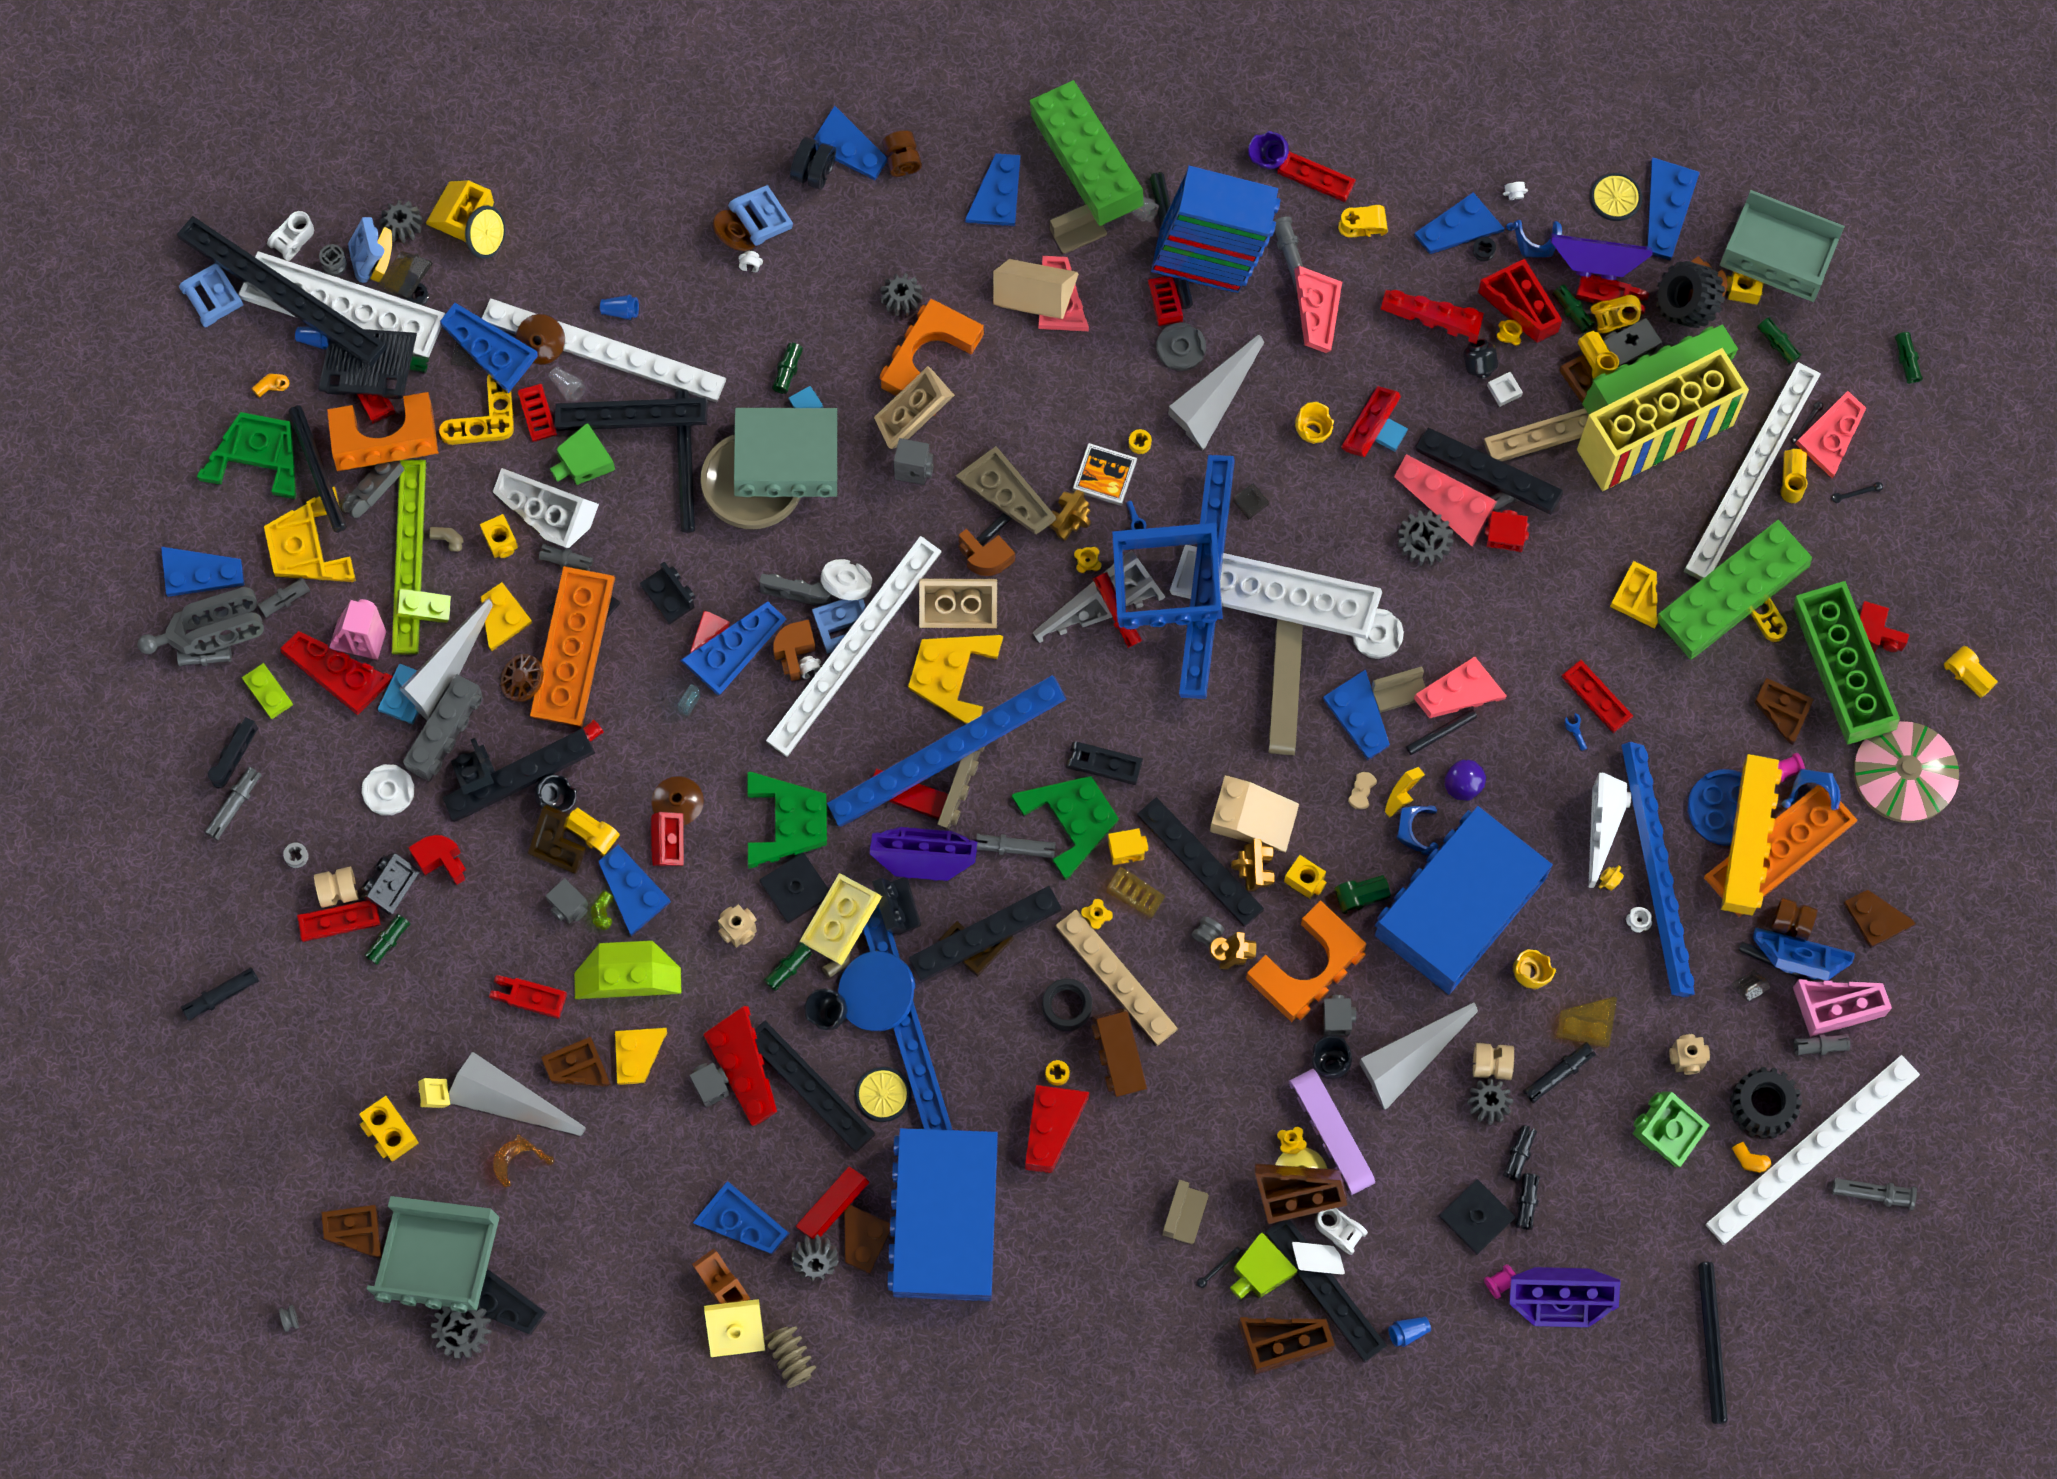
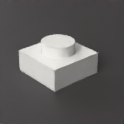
M1511 372L1488 382L1487 385L1499 407L1521 397L1523 393Z

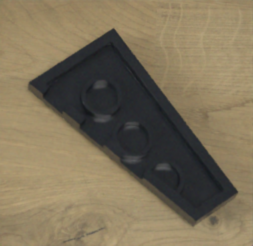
M487 1268L477 1310L485 1309L487 1312L484 1316L531 1335L547 1312Z

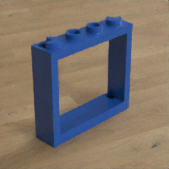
M1216 523L1112 531L1119 627L1136 629L1143 625L1162 627L1167 623L1187 625L1192 621L1213 623L1217 619H1223ZM1210 543L1214 605L1126 612L1123 550Z

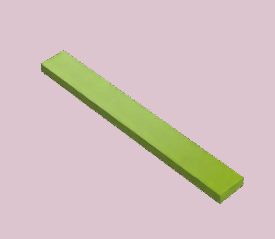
M400 460L404 471L399 476L392 654H419L420 620L396 616L399 589L421 592L426 460Z

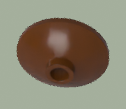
M723 210L717 213L713 220V228L722 242L739 251H749L756 247L750 239V233L736 213H733L731 210Z
M535 314L524 319L517 329L516 339L537 351L538 357L533 363L539 365L548 364L555 361L562 354L565 347V333L560 323L553 317L545 314ZM535 336L541 338L542 342L540 345L535 343Z
M675 776L665 779L655 788L651 803L654 814L658 812L683 813V825H686L699 816L703 808L704 798L700 787L693 780L682 776ZM675 795L682 797L680 802H674L672 798Z

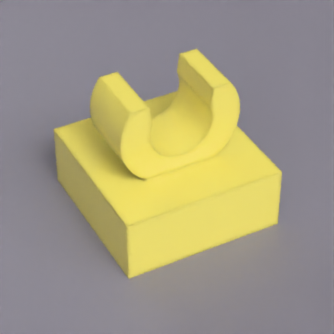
M424 1078L418 1081L421 1107L445 1108L450 1105L447 1079Z

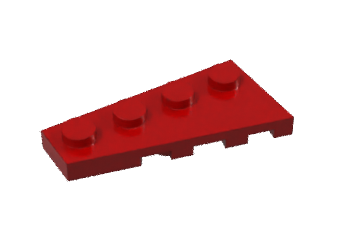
M1386 290L1381 310L1408 320H1413L1415 317L1419 318L1423 325L1430 328L1437 325L1448 329L1447 334L1455 337L1459 333L1469 336L1468 341L1477 344L1484 314L1471 307L1461 308L1449 302H1436L1424 296L1415 297L1407 295L1399 290Z
M300 631L281 647L283 655L356 715H359L390 684L393 678L392 675L383 674L367 663L362 664L350 658V655L342 651L339 653L329 648L327 644Z
M743 1006L703 1035L720 1067L723 1069L751 1125L756 1126L775 1114L777 1109L769 1079L765 1078L762 1067L764 1065L762 1054H759L755 1039H757L755 1028H752L749 1016L751 1014L749 1006Z

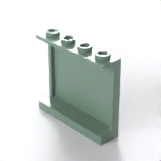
M1750 190L1719 266L1814 302L1845 226Z
M735 408L734 496L837 497V408Z
M390 1196L388 1207L393 1211L375 1286L368 1285L367 1290L375 1296V1300L384 1303H390L391 1300H399L400 1303L408 1306H416V1303H422L432 1309H441L442 1306L451 1307V1310L460 1313H466L467 1309L477 1311L500 1217L491 1208Z

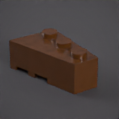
M1120 1008L1091 1016L1093 1021L1091 1025L1094 1039L1098 1040L1101 1049L1098 1051L1101 1066H1106L1108 1076L1104 1077L1108 1092L1113 1091L1114 1096L1118 1097L1147 1089L1128 1011Z
M1255 1163V1175L1268 1224L1347 1206V1194L1340 1170Z
M1239 1317L1238 1325L1255 1375L1331 1352L1335 1346L1326 1319H1253Z

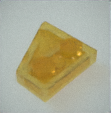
M1617 997L1562 1010L1559 1016L1556 1038L1579 1043L1587 1042L1590 1045L1609 1048Z

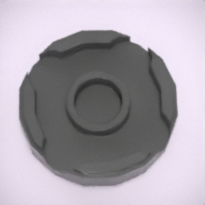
M1174 323L1166 326L1158 336L1156 353L1160 361L1168 368L1176 371H1187L1196 367L1203 360L1206 353V340L1202 332L1191 327L1190 324Z

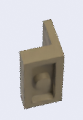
M1087 204L1050 220V231L1063 254L1107 235L1104 226L1098 225Z
M1423 667L1373 681L1371 688L1379 713L1416 703L1414 700L1415 695L1426 688L1422 678L1424 673Z
M1179 1180L1163 1230V1236L1194 1244L1209 1195L1205 1192L1189 1188L1188 1182Z

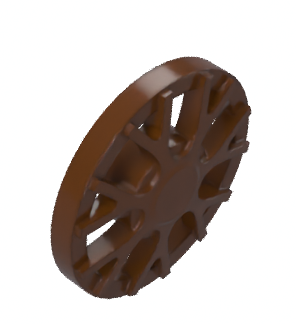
M520 654L512 658L505 665L501 674L500 685L502 692L507 698L515 702H524L538 692L544 676L540 661L529 654ZM532 660L534 663L529 669H526V666ZM521 661V667L517 668V662ZM512 669L514 671L512 676H507ZM537 672V679H533L532 673ZM512 682L511 687L507 689L506 684ZM531 686L532 689L527 693L525 688ZM518 687V697H514L515 690Z

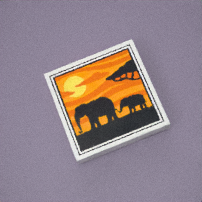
M1088 444L1073 491L1078 489L1084 495L1122 506L1137 458Z

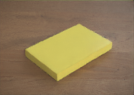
M839 873L799 942L843 965L882 896Z

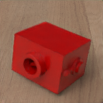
M1503 510L1502 513L1492 511L1491 517L1488 518L1489 525L1485 527V534L1488 536L1486 547L1522 552L1524 542L1529 537V532H1527V527L1529 526L1527 523L1528 516L1517 515V512L1511 510Z

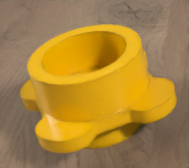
M1514 320L1501 321L1498 325L1500 328V332L1497 334L1498 340L1512 343L1515 346L1521 343L1519 337L1523 332L1521 325Z
M1086 547L1075 551L1074 557L1078 562L1076 569L1079 573H1085L1087 570L1099 571L1101 569V562L1098 560L1099 550L1096 547Z
M1618 865L1616 868L1608 867L1601 874L1600 880L1602 882L1598 887L1601 889L1605 886L1610 891L1616 888L1624 877L1620 872L1621 866Z
M1095 899L1092 905L1084 907L1081 911L1082 917L1086 919L1093 929H1099L1105 921H1110L1113 917V913L1104 907L1101 899Z
M1295 1127L1293 1130H1280L1278 1132L1277 1138L1281 1140L1280 1149L1283 1153L1297 1154L1306 1148L1307 1143L1303 1140L1302 1128Z

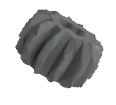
M398 199L396 206L388 203V210H382V219H380L379 223L382 228L386 227L391 230L393 242L400 237L401 242L404 244L406 236L414 240V233H421L420 225L423 223V219L419 215L420 211L417 206L412 207L409 201L402 205V202Z
M895 273L893 275L894 280L886 278V286H882L880 289V293L883 295L881 303L886 304L888 312L895 308L896 316L900 314V310H904V314L908 316L910 314L909 308L917 311V303H921L923 300L921 295L922 286L917 285L915 277L908 280L907 273L902 278H899Z
M1489 1078L1487 1086L1482 1081H1478V1089H1470L1469 1093L1473 1097L1468 1098L1467 1104L1473 1106L1470 1109L1471 1115L1477 1112L1480 1113L1477 1118L1478 1122H1481L1484 1116H1486L1488 1125H1492L1494 1117L1500 1123L1504 1119L1503 1114H1510L1511 1110L1508 1106L1513 1104V1099L1507 1097L1511 1092L1510 1089L1501 1090L1503 1086L1502 1081H1499L1497 1086H1493V1079ZM1489 1096L1495 1099L1491 1106L1486 1104Z
M818 1234L814 1239H810L806 1235L805 1243L797 1241L796 1250L792 1252L793 1268L800 1273L802 1279L810 1276L812 1282L815 1277H820L824 1281L825 1273L833 1275L834 1266L838 1264L837 1248L830 1243L828 1237L820 1240Z

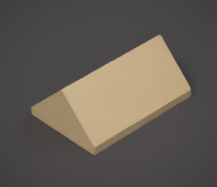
M1009 259L993 271L994 305L1063 319L1078 277V272Z
M927 366L874 417L890 449L897 448L899 438L908 440L955 396L930 367Z
M919 579V628H997V579Z

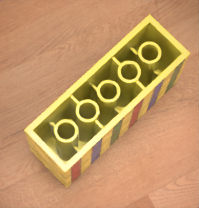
M1721 348L1589 414L1577 451L1603 492L1734 426L1749 389L1724 349Z

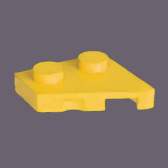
M1633 561L1610 607L1655 629L1658 623L1656 606L1657 572Z
M502 582L481 596L482 603L489 599L493 604L485 621L488 645L491 651L532 624V620Z
M667 1028L615 1031L618 1085L645 1083L662 1042L667 1035Z

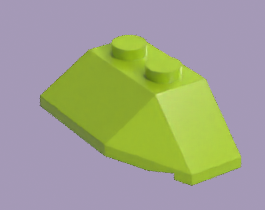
M653 941L599 943L574 973L575 999L681 994V968Z

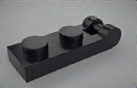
M245 717L242 724L238 723L233 731L234 738L229 746L226 745L223 748L218 766L212 767L208 771V777L214 787L223 788L228 783L258 730L255 721Z
M1072 742L1070 749L1072 755L1071 758L1067 759V769L1132 785L1137 784L1143 758L1081 742ZM1082 755H1089L1088 762L1081 761Z

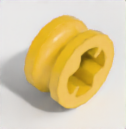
M1142 429L1133 431L1129 437V448L1136 454L1148 452L1152 442L1151 435ZM1136 437H1141V440L1143 438L1146 439L1143 447H1139V444H1134Z
M1055 1060L1048 1064L1045 1075L1050 1084L1060 1086L1067 1082L1070 1071L1065 1062ZM1054 1067H1060V1070L1065 1072V1076L1061 1075V1079L1057 1080L1054 1075H1050V1071H1054Z

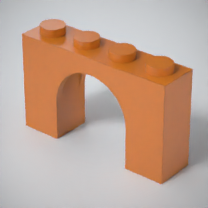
M930 299L927 305H922L915 325H910L904 336L906 340L903 345H898L892 355L893 361L890 366L886 365L883 368L879 377L881 379V388L897 396L920 374L913 364V356L917 349L927 342L944 341L972 355L984 335V325Z
M429 392L403 396L406 415L405 422L396 433L384 438H369L359 433L353 405L327 409L332 455L337 471L438 454L434 415Z
M1321 900L1302 918L1301 926L1320 942L1327 953L1328 965L1323 973L1310 980L1294 979L1288 976L1265 955L1247 972L1246 979L1291 1022L1296 1018L1299 1020L1303 1019L1311 1010L1309 1005L1315 999L1318 1002L1321 1001L1329 992L1327 987L1333 981L1336 984L1339 983L1348 973L1345 969L1351 963L1357 965L1366 955L1363 951L1367 943Z

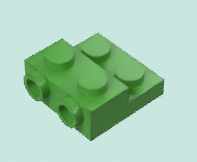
M1656 1093L1648 1103L1651 1108L1646 1115L1641 1114L1635 1120L1634 1126L1636 1129L1632 1134L1650 1150L1661 1154L1674 1167H1681L1710 1125L1674 1093Z

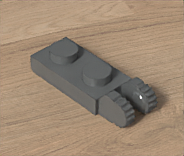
M396 461L376 464L370 473L360 481L358 486L341 499L342 501L339 504L340 510L350 513V516L354 518H360L403 473V466Z
M761 574L759 587L762 594L816 606H824L831 602V594L823 587L822 583L810 585L803 580L796 579L792 581L784 579L777 574Z

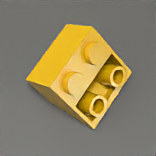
M469 180L450 181L426 224L466 242L465 228L472 212L481 206H493L494 204L491 190Z

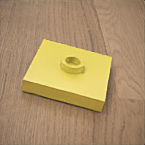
M759 1299L704 1306L711 1357L765 1351Z

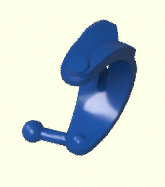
M1516 220L1514 224L1510 222L1506 225L1509 231L1515 229L1518 247L1523 257H1552L1555 246L1552 244L1551 239L1542 246L1528 240L1524 235L1521 220ZM1554 221L1552 234L1562 235L1561 224L1558 221Z
M1800 769L1795 779L1792 793L1788 799L1782 801V806L1789 808L1791 804H1795L1801 785L1816 783L1827 790L1831 798V810L1835 811L1839 808L1841 794L1833 773Z
M1430 805L1428 807L1410 806L1401 808L1397 840L1409 848L1420 851L1423 855H1430L1432 851L1439 848V845L1433 842L1429 847H1426L1419 843L1412 832V821L1418 812L1436 814V807Z

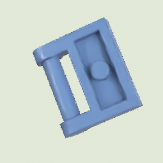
M768 185L737 197L728 205L731 211L738 215L750 233V239L755 246L762 244L766 239L792 229L793 222ZM745 206H750L764 229H758L744 208Z
M362 217L348 243L355 277L362 283H366L370 279L372 268L376 261L380 260L384 254V248L377 241L378 230L373 225L372 217Z
M216 263L184 280L179 285L182 293L188 296L200 315V322L204 327L210 326L218 319L243 306V302L221 267ZM201 285L215 309L208 311L195 290L197 286Z
M863 598L859 600L843 599L812 609L827 654L833 652L845 637V635L831 639L829 633L854 625L866 609Z

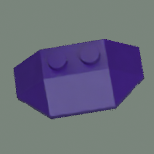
M1551 234L1550 237L1552 244L1570 268L1576 271L1577 275L1591 277L1592 273L1602 274L1601 278L1616 280L1617 276L1624 277L1651 257L1653 252L1652 248L1647 246Z
M906 827L894 828L882 833H872L870 855L895 877L943 881L950 880L973 865L977 852L976 841L969 840L956 832Z
M1534 1267L1514 1275L1510 1279L1509 1304L1534 1326L1590 1327L1605 1317L1610 1311H1614L1619 1307L1620 1279L1589 1268Z

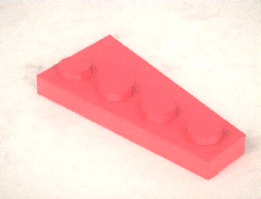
M1407 454L1394 476L1436 515L1441 514V519L1448 521V526L1471 546L1476 542L1497 503L1492 498Z

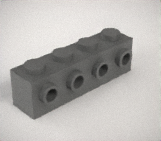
M456 674L403 760L408 771L427 781H430L433 775L438 774L443 764V758L453 750L456 743L455 739L459 732L465 730L473 709L476 710L482 702L483 697L479 685Z

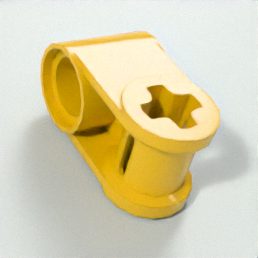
M1381 205L1345 209L1341 214V220L1338 224L1339 232L1345 237H1371V234L1381 233V236L1387 234L1385 208Z
M1633 295L1602 301L1590 308L1592 314H1595L1598 323V333H1607L1617 328L1633 325L1639 320L1641 315V303ZM1625 307H1633L1635 312L1626 313L1623 309Z

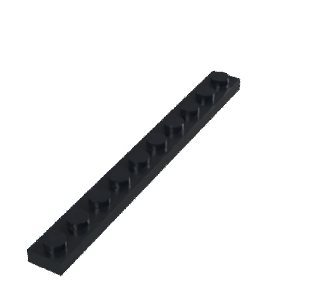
M194 216L177 233L181 241L370 367L386 351L387 346L385 343Z

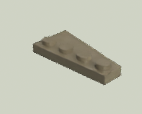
M997 446L956 475L958 481L1034 534H1038L1056 520L1052 511Z
M985 746L961 759L938 821L939 826L949 830L951 825L956 826L961 813L958 807L961 800H966L970 786H967L970 777L974 776L979 764L977 760L980 752L984 751Z

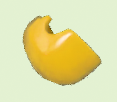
M1309 402L1300 409L1295 420V427L1302 440L1313 444L1321 443L1330 437L1334 420L1331 419L1329 408L1319 402ZM1307 426H1317L1320 430V433L1318 434L1317 432L1311 430Z
M1527 949L1519 953L1513 964V973L1516 980L1524 987L1538 989L1547 985L1556 972V969L1551 966L1550 957L1541 954L1537 950ZM1531 965L1535 968L1536 971L1534 977L1530 978Z

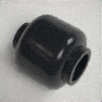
M1478 339L1477 344L1470 342L1464 349L1463 356L1466 370L1469 374L1478 378H1487L1498 368L1499 362L1496 347L1486 339Z

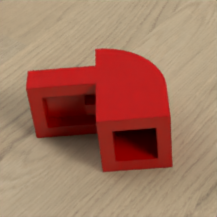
M1864 601L1858 614L1873 652H1876L1879 645H1883V648L1889 652L1903 651L1909 634L1884 627L1889 608Z
M431 835L408 847L424 875L443 864L456 885L465 880L462 872L466 871L463 863L459 857L453 859L461 852L458 845L450 838L442 835Z

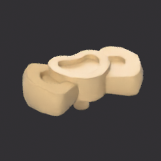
M1361 772L1356 775L1355 788L1352 790V795L1348 798L1349 804L1355 809H1366L1369 807L1367 797L1370 794V788L1377 784L1376 778L1371 773Z

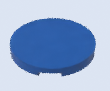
M1722 769L1706 774L1694 785L1688 798V815L1693 827L1703 838L1718 845L1731 846L1742 773L1739 771Z
M881 951L860 955L847 966L839 983L838 993L845 999L848 1009L846 1018L855 1026L868 1031H886L897 1026L906 1018L911 1010L910 1006L913 1001L915 981L907 964L897 956Z

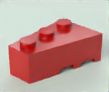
M1525 259L1481 279L1478 293L1509 320L1518 322L1522 327V331L1536 343L1559 332L1562 319Z
M1036 1085L1025 1170L1045 1173L1053 1172L1089 1099V1092Z

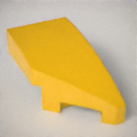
M386 227L383 228L378 239V244L384 248V254L370 279L376 282H380L385 274L391 255L392 233Z
M1419 767L1405 772L1392 790L1385 808V813L1389 818L1396 814L1402 806L1413 801L1407 792L1425 775Z

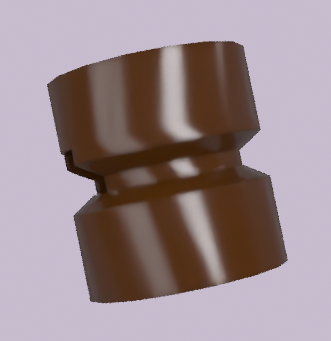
M897 131L883 139L882 144L885 155L888 157L887 162L892 176L901 177L905 176L906 172L913 174L921 169L922 163L916 150L917 146L912 132Z
M1781 897L1775 912L1777 917L1773 920L1771 929L1784 934L1790 931L1793 937L1807 941L1811 934L1818 909L1804 904L1798 907L1795 901Z

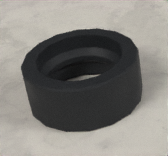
M1063 978L1054 981L1047 987L1043 995L1042 1011L1047 1022L1060 1031H1073L1087 1023L1092 1011V997L1088 988L1076 979ZM1072 990L1081 997L1083 1009L1076 1018L1070 1020L1061 1019L1053 1012L1051 1007L1052 1000L1058 992Z

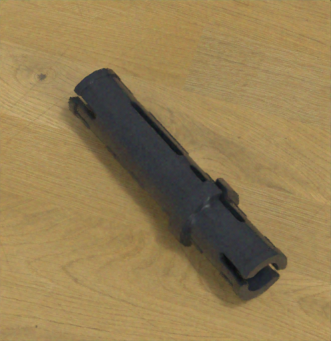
M249 967V969L208 992L206 990L201 992V996L182 1005L181 1009L188 1021H191L209 1009L211 1011L216 1009V1005L249 986L258 983L259 979L252 967Z
M1585 1042L1569 1056L1564 1055L1560 1063L1523 1090L1524 1094H1528L1527 1097L1534 1104L1569 1075L1578 1073L1582 1065L1595 1057L1596 1053L1593 1051V1048Z

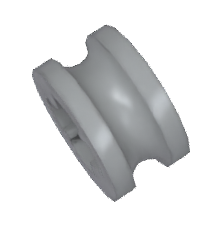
M291 843L284 850V859L290 867L299 868L306 864L308 852L302 844ZM297 849L301 850L302 858L300 860L295 858V861H291L292 856L290 852L293 850L297 852Z

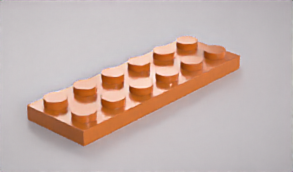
M563 566L542 660L543 682L534 696L530 714L531 718L582 728L614 586V576Z
M1818 784L1775 819L1772 834L1768 833L1767 843H1771L1768 859L1764 858L1763 867L1767 868L1765 883H1760L1759 892L1763 893V898L1857 822L1854 815L1841 801L1838 809L1835 811L1831 810V798L1827 790ZM1729 857L1704 877L1722 899ZM1734 912L1738 917L1743 915L1741 913Z

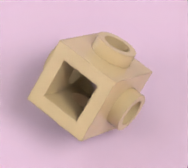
M738 904L736 907H729L721 913L718 920L720 928L718 933L726 943L731 941L737 948L740 944L745 945L754 938V933L757 932L754 922L757 920L748 908L743 910ZM740 919L741 924L734 926L733 924Z
M1693 1034L1680 1036L1669 1050L1670 1062L1675 1064L1676 1072H1684L1686 1075L1699 1073L1700 1070H1703L1707 1061L1710 1060L1709 1047L1704 1045L1703 1037L1695 1038ZM1687 1050H1694L1695 1055H1690Z

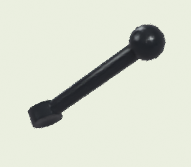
M1822 402L1814 403L1812 413L1798 434L1792 437L1791 441L1793 444L1803 436L1818 411L1824 408Z
M1876 482L1873 486L1849 493H1834L1832 500L1835 503H1840L1842 499L1874 490L1880 492L1883 489V484Z
M1237 1246L1204 1278H1199L1197 1285L1200 1288L1206 1287L1207 1281L1242 1250Z

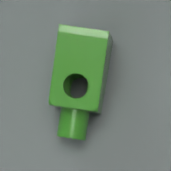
M588 423L557 448V454L561 462L550 468V472L557 482L570 475L576 485L615 470L613 460Z

